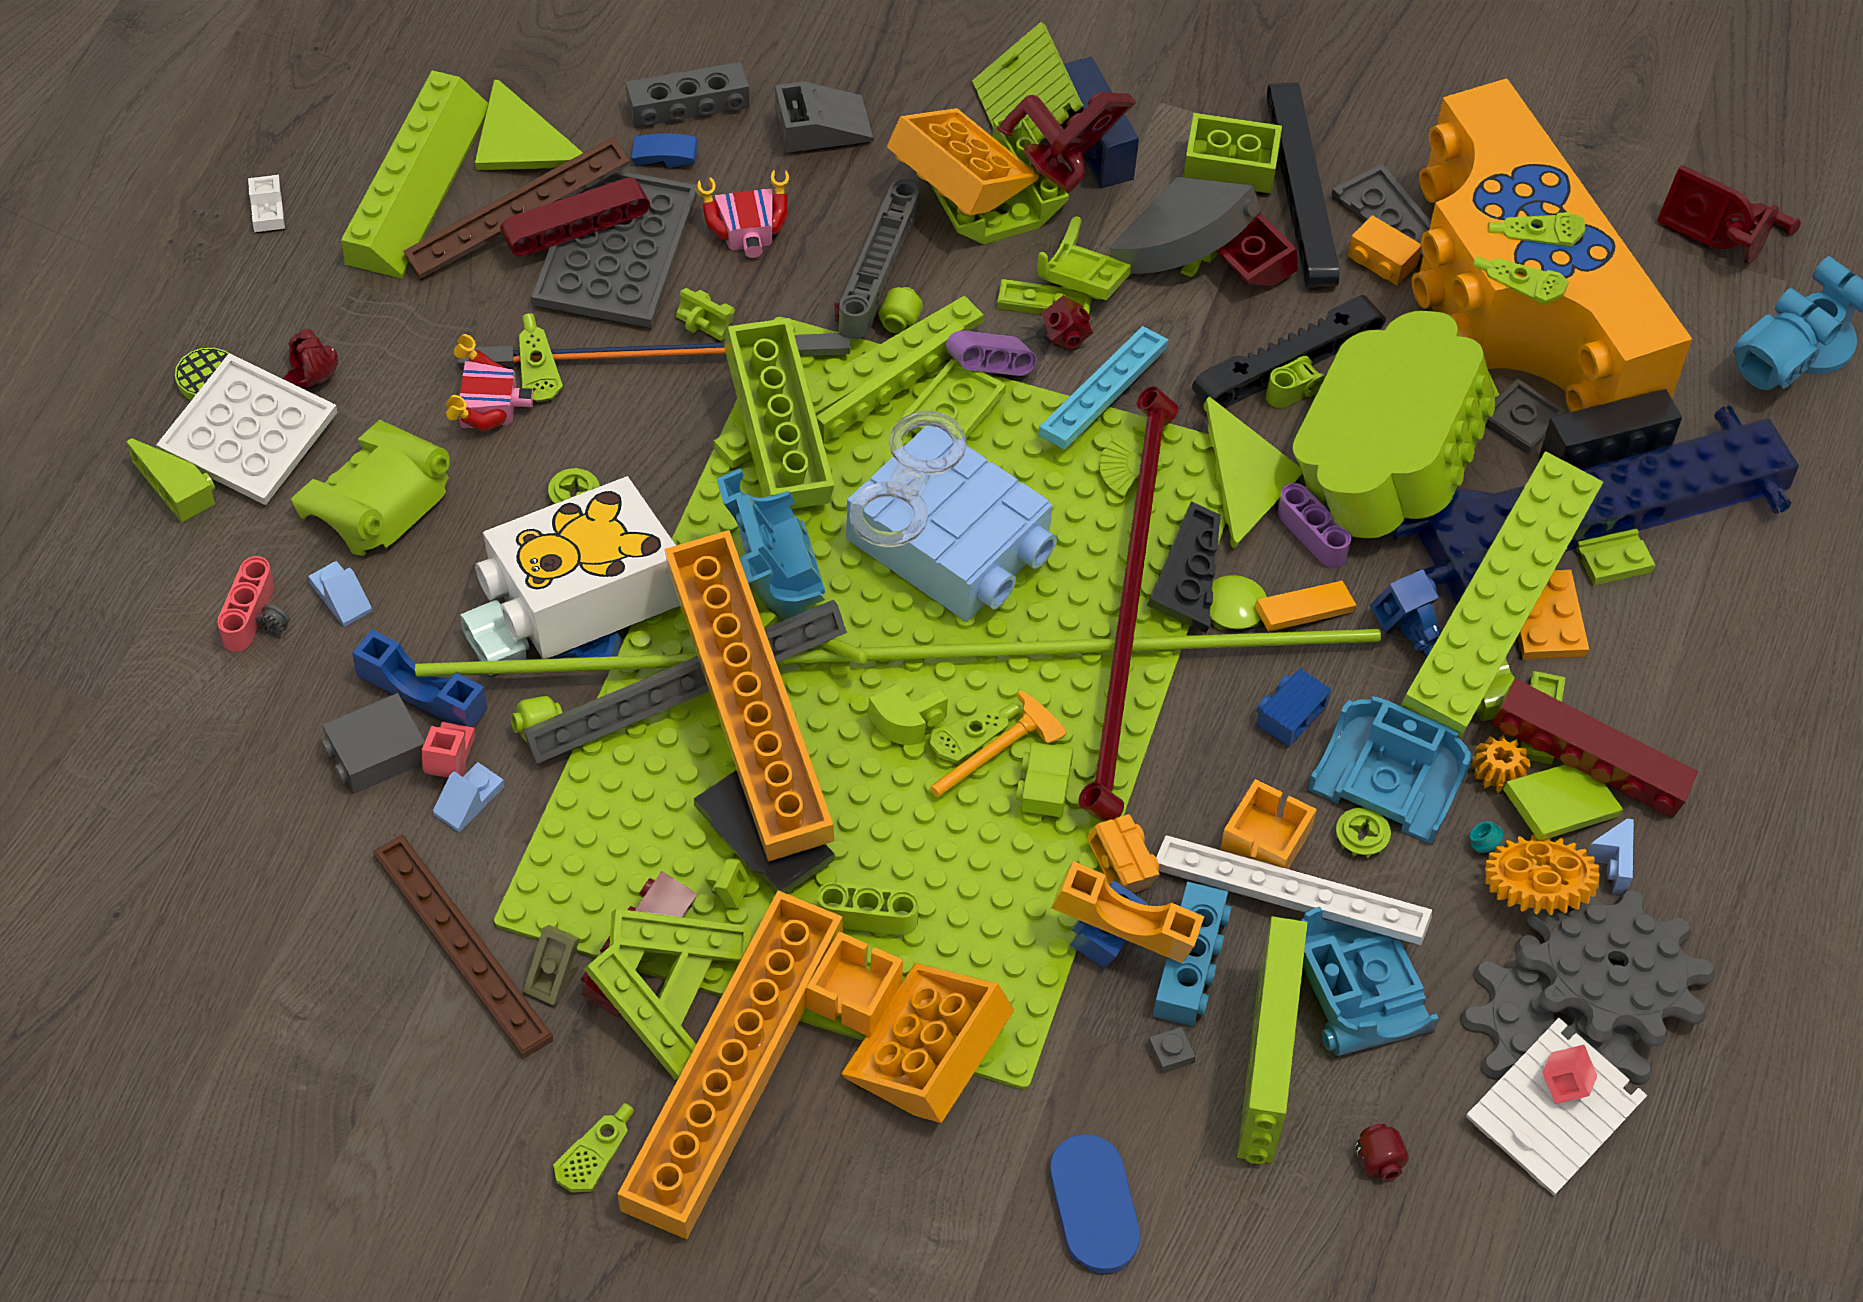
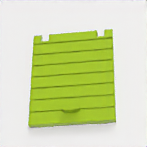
M1042 22L972 80L992 126L994 120L1005 118L1028 95L1038 96L1060 125L1070 118L1067 112L1069 109L1072 108L1077 112L1083 107L1047 27ZM1027 114L1024 120L1037 142L1040 143L1045 139V136Z

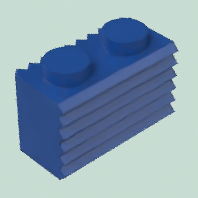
M1299 668L1292 676L1286 674L1277 685V692L1272 697L1266 695L1256 710L1259 713L1256 725L1288 747L1326 709L1331 694L1329 686L1320 683L1319 679H1315L1313 675L1304 672L1302 668Z

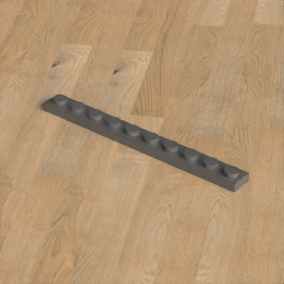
M834 600L764 628L776 663L847 633L838 604ZM697 656L528 727L523 732L533 758L538 764L709 691Z

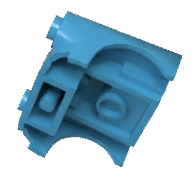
M740 468L717 478L718 486L725 507L737 521L746 552L745 555L740 556V561L748 584L774 614L783 621L809 610L811 605L824 601L825 598L822 594L826 593L805 523L804 521H799L790 505L795 503L790 492L786 491L763 498L749 496V494H745L740 490V482L744 476Z
M1372 696L1371 700L1359 699L1353 702L1349 700L1343 706L1329 745L1310 777L1307 791L1337 804L1341 798H1344L1403 824L1401 832L1433 845L1457 791L1472 763L1473 756L1468 747L1458 737L1459 733L1444 724L1375 696Z
M1321 907L1313 908L1305 913L1302 921L1307 922L1302 967L1328 1020L1325 1024V1030L1321 1031L1323 1044L1328 1051L1332 1050L1336 1056L1435 1032L1439 1017L1437 1014L1429 1016L1424 1006L1426 999L1423 993L1424 987L1400 939L1337 921L1325 920L1322 918Z

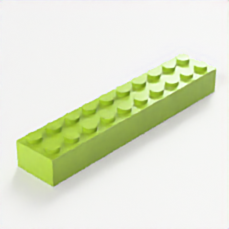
M1545 451L1400 706L1444 724L1457 731L1459 738L1462 737L1602 486L1603 481Z

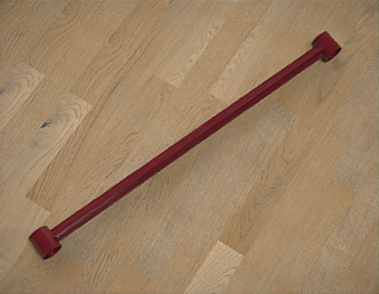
M1149 386L1143 390L1136 402L1137 408L1147 416L1096 778L1094 782L1084 787L1078 799L1079 806L1100 822L1114 820L1120 817L1124 810L1123 800L1112 792L1162 432L1163 427L1175 419L1179 409L1178 405L1157 386Z

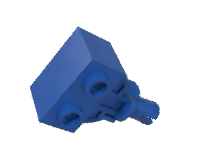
M1422 569L1389 584L1370 604V607L1384 633L1400 627L1404 635L1414 643L1415 651L1424 652L1426 657H1428L1442 631H1440L1437 625L1436 615L1432 604L1439 598L1433 580L1427 577Z

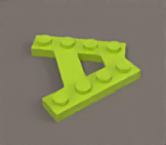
M615 909L611 912L609 948L589 963L584 970L674 1080L680 1077L696 1046V1043L681 1025L712 960L740 963L751 941V926ZM645 951L677 955L658 997L636 971Z

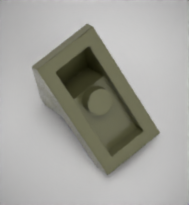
M551 925L543 927L522 992L553 1006L556 1005L578 970L579 963L573 961L580 938Z

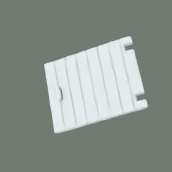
M1560 1018L1549 1027L1466 1115L1481 1132L1495 1142L1553 1196L1557 1194L1647 1097L1640 1088L1632 1095L1627 1093L1623 1088L1630 1080L1577 1033L1570 1040H1567L1561 1033L1568 1025ZM1585 1045L1597 1073V1079L1590 1096L1555 1104L1542 1073L1550 1054L1555 1051Z

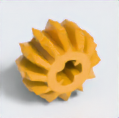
M1504 734L1499 738V741L1489 736L1485 744L1480 743L1476 747L1471 765L1472 769L1475 770V780H1484V789L1494 786L1497 793H1499L1507 781L1527 776L1526 773L1530 768V760L1526 758L1527 748H1517V739L1510 743L1506 741Z

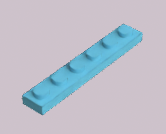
M1142 326L1039 426L1038 436L1065 450L1167 349L1169 339Z

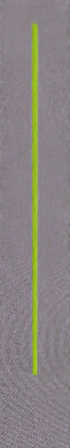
M1380 629L1139 637L1134 638L1132 651L1380 642L1381 632ZM1116 638L863 647L859 649L868 653L867 661L1114 652ZM808 649L779 661L777 664L845 662L854 660L828 649ZM697 654L415 664L416 677L453 676L455 673L460 675L671 668L697 657Z

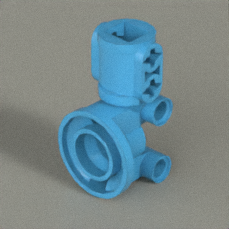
M1828 256L1818 265L1812 276L1816 282L1824 286L1822 292L1813 293L1805 297L1793 288L1788 289L1775 306V311L1778 312L1776 316L1773 317L1770 314L1764 316L1746 331L1735 344L1733 353L1736 355V365L1743 378L1758 389L1770 390L1777 385L1784 389L1804 372L1826 374L1846 366L1852 359L1857 346V335L1851 320L1855 310L1863 314V279L1853 274L1851 270Z

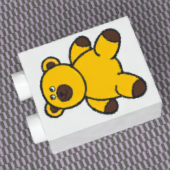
M628 476L483 532L488 559L475 564L480 585L490 601L501 596L505 598L506 602L500 606L501 613L513 640L519 641L529 637L542 659H548L680 606L667 568L665 555L666 548L676 545Z

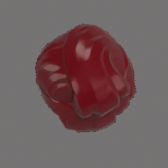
M303 329L290 339L288 343L290 348L289 364L294 369L288 371L287 375H284L283 380L302 389H309L319 383H324L335 373L338 365L336 350L329 345L323 346L319 337H316L312 330Z

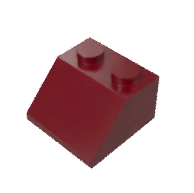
M1261 212L1235 238L1216 250L1247 284L1275 286L1298 271L1296 247Z

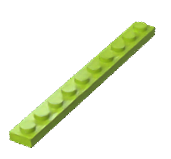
M964 295L812 383L808 388L816 416L956 320L965 327V331H970L983 323L984 314ZM744 423L714 440V449L732 468L752 458Z

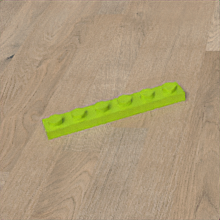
M956 320L817 415L816 418L823 444L832 438L842 435L852 424L864 420L871 411L880 405L887 404L897 393L903 389L910 388L916 380L926 373L935 371L942 362L952 357L946 350V342L954 332L965 331V327Z

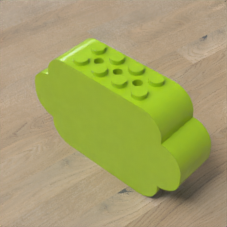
M1432 311L1406 313L1393 320L1385 330L1364 331L1350 337L1342 344L1294 439L1293 452L1296 460L1299 462L1306 488L1326 509L1330 510L1334 522L1347 530L1351 537L1376 538L1384 536L1399 527L1405 518L1420 519L1429 517L1440 512L1450 503L1457 486H1460L1463 482L1464 471L1468 462L1470 463L1473 460L1474 449L1478 440H1481L1484 436L1487 420L1493 416L1495 411V395L1482 347L1471 338L1461 337L1457 324L1451 316Z

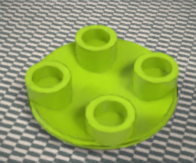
M1238 575L1223 576L1213 581V602L1210 606L1211 623L1216 629H1246L1258 627L1262 624L1263 621L1254 607L1257 599L1267 597L1260 585L1249 578Z

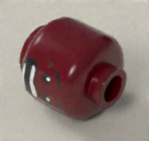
M1375 1124L1364 1129L1360 1133V1139L1355 1145L1365 1173L1372 1178H1381L1383 1181L1393 1180L1402 1174L1401 1169L1406 1166L1409 1160L1408 1151L1399 1131L1393 1127H1387L1385 1124Z

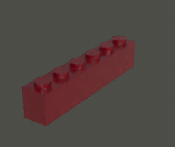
M1516 678L1504 694L1490 724L1500 729L1503 733L1526 742L1534 749L1543 751L1561 760L1565 765L1574 767L1592 776L1596 781L1606 783L1623 792L1626 796L1635 798L1653 807L1657 812L1672 818L1685 804L1698 773L1697 770Z

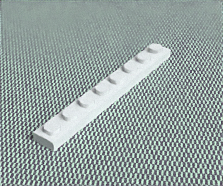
M1167 835L1156 857L1160 872L1305 913L1313 908L1321 907L1323 918L1422 945L1432 918V909Z

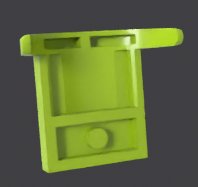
M1075 216L1071 219L1066 235L1054 257L1048 262L1046 253L1040 252L1038 254V275L1041 279L1061 285L1064 289L1076 290L1088 294L1094 299L1107 301L1130 275L1131 265L1113 257L1076 246L1081 228V218Z

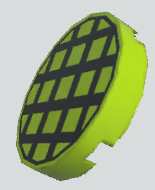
M200 348L189 352L181 358L175 369V380L180 393L189 400H192L229 353L218 348Z

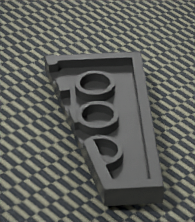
M1383 163L1332 188V197L1365 221L1373 215L1420 244L1422 234L1430 229L1431 221ZM1421 248V252H1420V256H1419V261H1420V262H1422L1423 255H1424V254H1423V251H1422V248Z

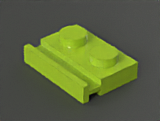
M1638 529L1583 540L1577 543L1575 550L1577 553H1580L1582 557L1581 562L1593 586L1653 573L1655 563L1644 541L1640 540Z

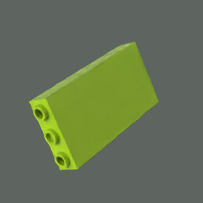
M1273 916L1271 917L1259 968L1237 1158L1246 1159L1253 1164L1274 1162L1286 1116L1307 922Z

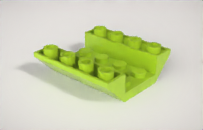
M1005 118L994 120L992 137L1038 173L1040 176L1037 181L991 211L972 216L959 211L958 206L954 202L940 195L937 192V188L931 184L957 233L984 245L1039 229L1069 200L1068 193L1040 174L1026 156L1024 147L1027 144L1039 143L1024 118L1012 131L1013 136H1007L997 129V126L1001 125ZM1003 209L1007 212L1004 214H999L994 210Z

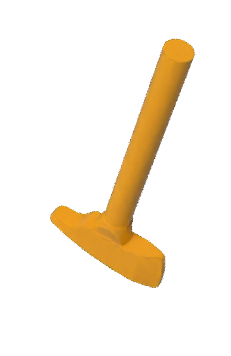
M1019 690L1016 696L1024 708L1022 718L1018 723L930 786V790L934 796L940 797L1025 734L1036 731L1043 741L1049 744L1066 735L1065 728L1042 704Z

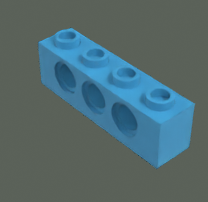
M1187 881L1181 907L1204 916L1202 923L1208 927L1200 928L1195 946L1191 950V952L1199 954V957L1188 954L1183 963L1167 957L1155 1001L1153 1017L1194 1027L1197 1014L1204 1016L1209 995L1203 994L1205 984L1212 986L1217 965L1211 964L1212 956H1220L1224 935H1220L1218 932L1220 925L1227 927L1232 906L1225 905L1228 891ZM1180 982H1188L1193 986L1186 987L1181 985Z

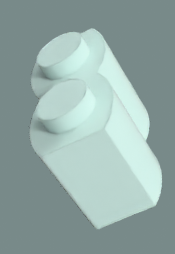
M497 600L460 614L462 631L480 661L526 660V650L529 649L527 638L519 641L513 640L504 622L501 604Z

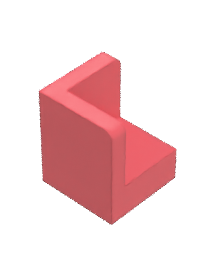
M1585 1045L1552 1052L1542 1072L1555 1104L1590 1096L1597 1079V1073Z

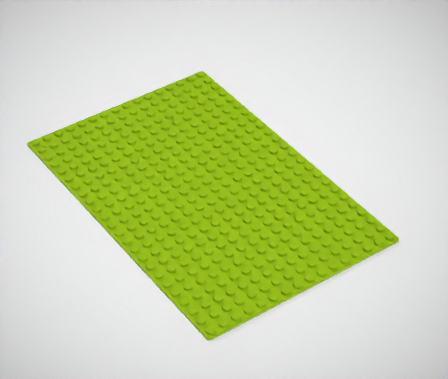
M776 317L774 320L784 319V317ZM790 319L794 336L839 333ZM861 338L850 339V354L800 356L808 386L880 344ZM942 362L935 371L926 373L916 380L913 386L903 389L893 396L887 404L880 405L871 411L864 420L855 422L842 435L832 438L824 444L834 482L830 503L792 509L800 522L804 521L826 591V593L822 594L825 600L809 606V609L831 600L838 604L847 633L836 637V639L854 647L863 648L1116 638L1138 479H1136L1124 497L1118 495L1103 481L1100 474L1099 461L1105 446L1118 436L1134 452L1142 457L1147 417L1107 407L1064 450L1038 436L1039 426L1070 396L985 373L1006 384V391L963 443L985 457L989 463H994L1018 479L1020 484L1024 483L1049 500V503L1052 504L1050 532L1057 537V541L1051 555L1040 567L1034 569L1026 564L1014 575L1016 577L1014 588L1001 606L992 609L985 604L968 622L846 539L847 499L866 481H870V478L917 435L915 432L901 426V417L948 362ZM738 399L719 437L744 423ZM1174 424L1164 426L1159 454V458L1162 459V470H1158L1156 475L1134 638L1187 636L1190 625L1147 606V603L1191 501L1221 515L1218 545L1226 525L1222 504L1224 499L1221 486L1218 483L1215 468L1216 458L1214 448L1211 447L1209 434ZM713 449L672 537L675 545L730 530L739 559L740 556L746 554L737 521L723 503L717 478L741 468L744 476L740 482V490L745 494H749V496L763 498L753 457L732 468ZM750 587L754 600L760 605H766ZM681 606L631 625L618 656L697 654ZM776 616V623L781 622V620ZM817 645V646L812 647V648H810V649H826V648ZM1182 649L1132 651L1112 791L1124 802V810L1121 816L1125 815ZM1114 652L866 661L863 664L856 661L777 664L833 822L835 840L826 843L835 853L834 861L787 894L817 906L818 890L829 882L898 889L913 893L918 899L919 911L918 924L912 933L908 935H893L843 929V933L868 944L866 968L871 970V952L874 947L902 959V982L913 965L918 963L999 984L1012 1005L1014 1012L973 1075L1021 1090L1028 1089L1077 950L1070 944L1076 936L1072 929L1078 919L1056 911L1051 907L1061 880L1073 861L1104 874L1086 838L1094 826L1101 822L1081 808L1078 799L1084 787L1094 782L1096 778ZM669 668L610 670L597 698ZM899 684L913 703L941 689L948 698L947 717L938 725L925 728L924 742L914 745L897 744L886 739L868 717L869 697ZM1019 690L1042 704L1065 728L1066 735L1047 744L1073 748L1072 766L1063 817L1022 812V801L1016 800L1019 780H1025L1027 773L1021 772L1024 752L1031 753L1033 742L1046 744L1036 731L1020 737L940 797L934 796L930 790V786L1018 723L1022 718L1024 708L1016 696ZM710 691L573 749L496 913L494 922L497 928L539 941L543 927L551 925L580 938L576 953L597 958L601 954V948L610 936L611 912L615 909L628 910L630 906L637 908L643 899L639 896V893L649 878L656 880L661 871L697 893L694 904L684 918L751 926L752 940L776 894L758 874H755L711 827L710 822L694 806L695 797L736 770ZM1012 703H1016L1020 709V714L1008 720V727L959 764L939 758L929 746L932 731L938 727L948 726L990 707L1003 709ZM971 725L969 727L974 732L982 729L979 725ZM727 859L740 860L751 879L739 909L726 907L721 897L712 893L711 890L714 883H707L705 881L710 869L717 868L722 870ZM829 903V904H826V905L831 906V907H835V906H838L839 904ZM871 907L861 908L862 910L866 911L873 910V908ZM905 911L896 912L900 915L908 914V912ZM645 951L636 971L666 980L677 955ZM712 960L698 990L722 997L739 963ZM806 1008L799 1020L800 1022L862 1041L866 1037V1035L842 1025L840 1016L833 1021Z

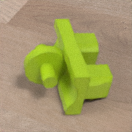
M688 288L681 290V301L675 317L686 322V330L692 333L701 330L720 341L725 339L727 327L733 321L734 307L726 303L718 305L712 302L709 294L702 290L693 292Z

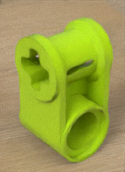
M1301 356L1293 362L1272 371L1266 391V401L1272 407L1283 409L1307 397H1312L1318 393L1325 375L1318 373L1312 367V361L1308 356Z

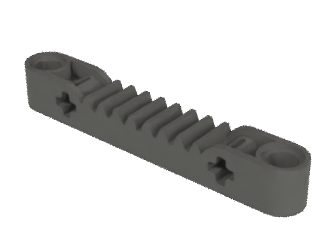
M900 178L891 183L839 305L838 330L844 337L849 339L862 338L870 330L878 311L883 291L886 289L887 282L890 280V274L893 273V267L896 265L897 258H899L900 250L903 249V243L906 242V237L909 236L918 215L920 186L912 179Z

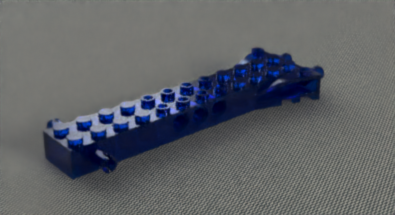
M1732 406L1722 407L1714 414V418L1723 429L1721 432L1582 469V471L1603 481V484L1565 552L1576 549L1579 541L1633 529L1641 531L1763 496L1774 514L1779 513L1778 508L1783 513L1792 504L1784 490L1791 488L1799 464L1770 418L1742 425ZM1526 485L1495 494L1476 490L1456 489L1450 503L1443 510L1425 518H1405L1400 526L1390 532V534L1393 535L1392 538L1394 540L1419 534L1435 566L1423 569L1427 577L1433 580L1435 586L1445 583L1457 605Z

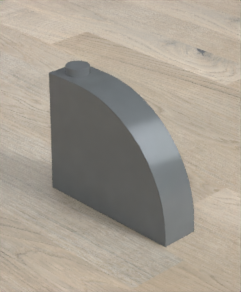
M1176 177L1109 247L1111 256L1130 264V274L1165 271L1199 260L1230 242L1260 213L1261 207L1253 185Z

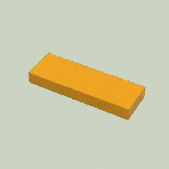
M1343 581L1257 599L1254 607L1269 632L1353 613L1357 605Z

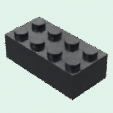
M1663 389L1550 417L1539 458L1541 460L1546 451L1591 476H1601L1621 468L1629 469L1637 464L1649 461H1660L1669 457L1682 416L1668 391Z

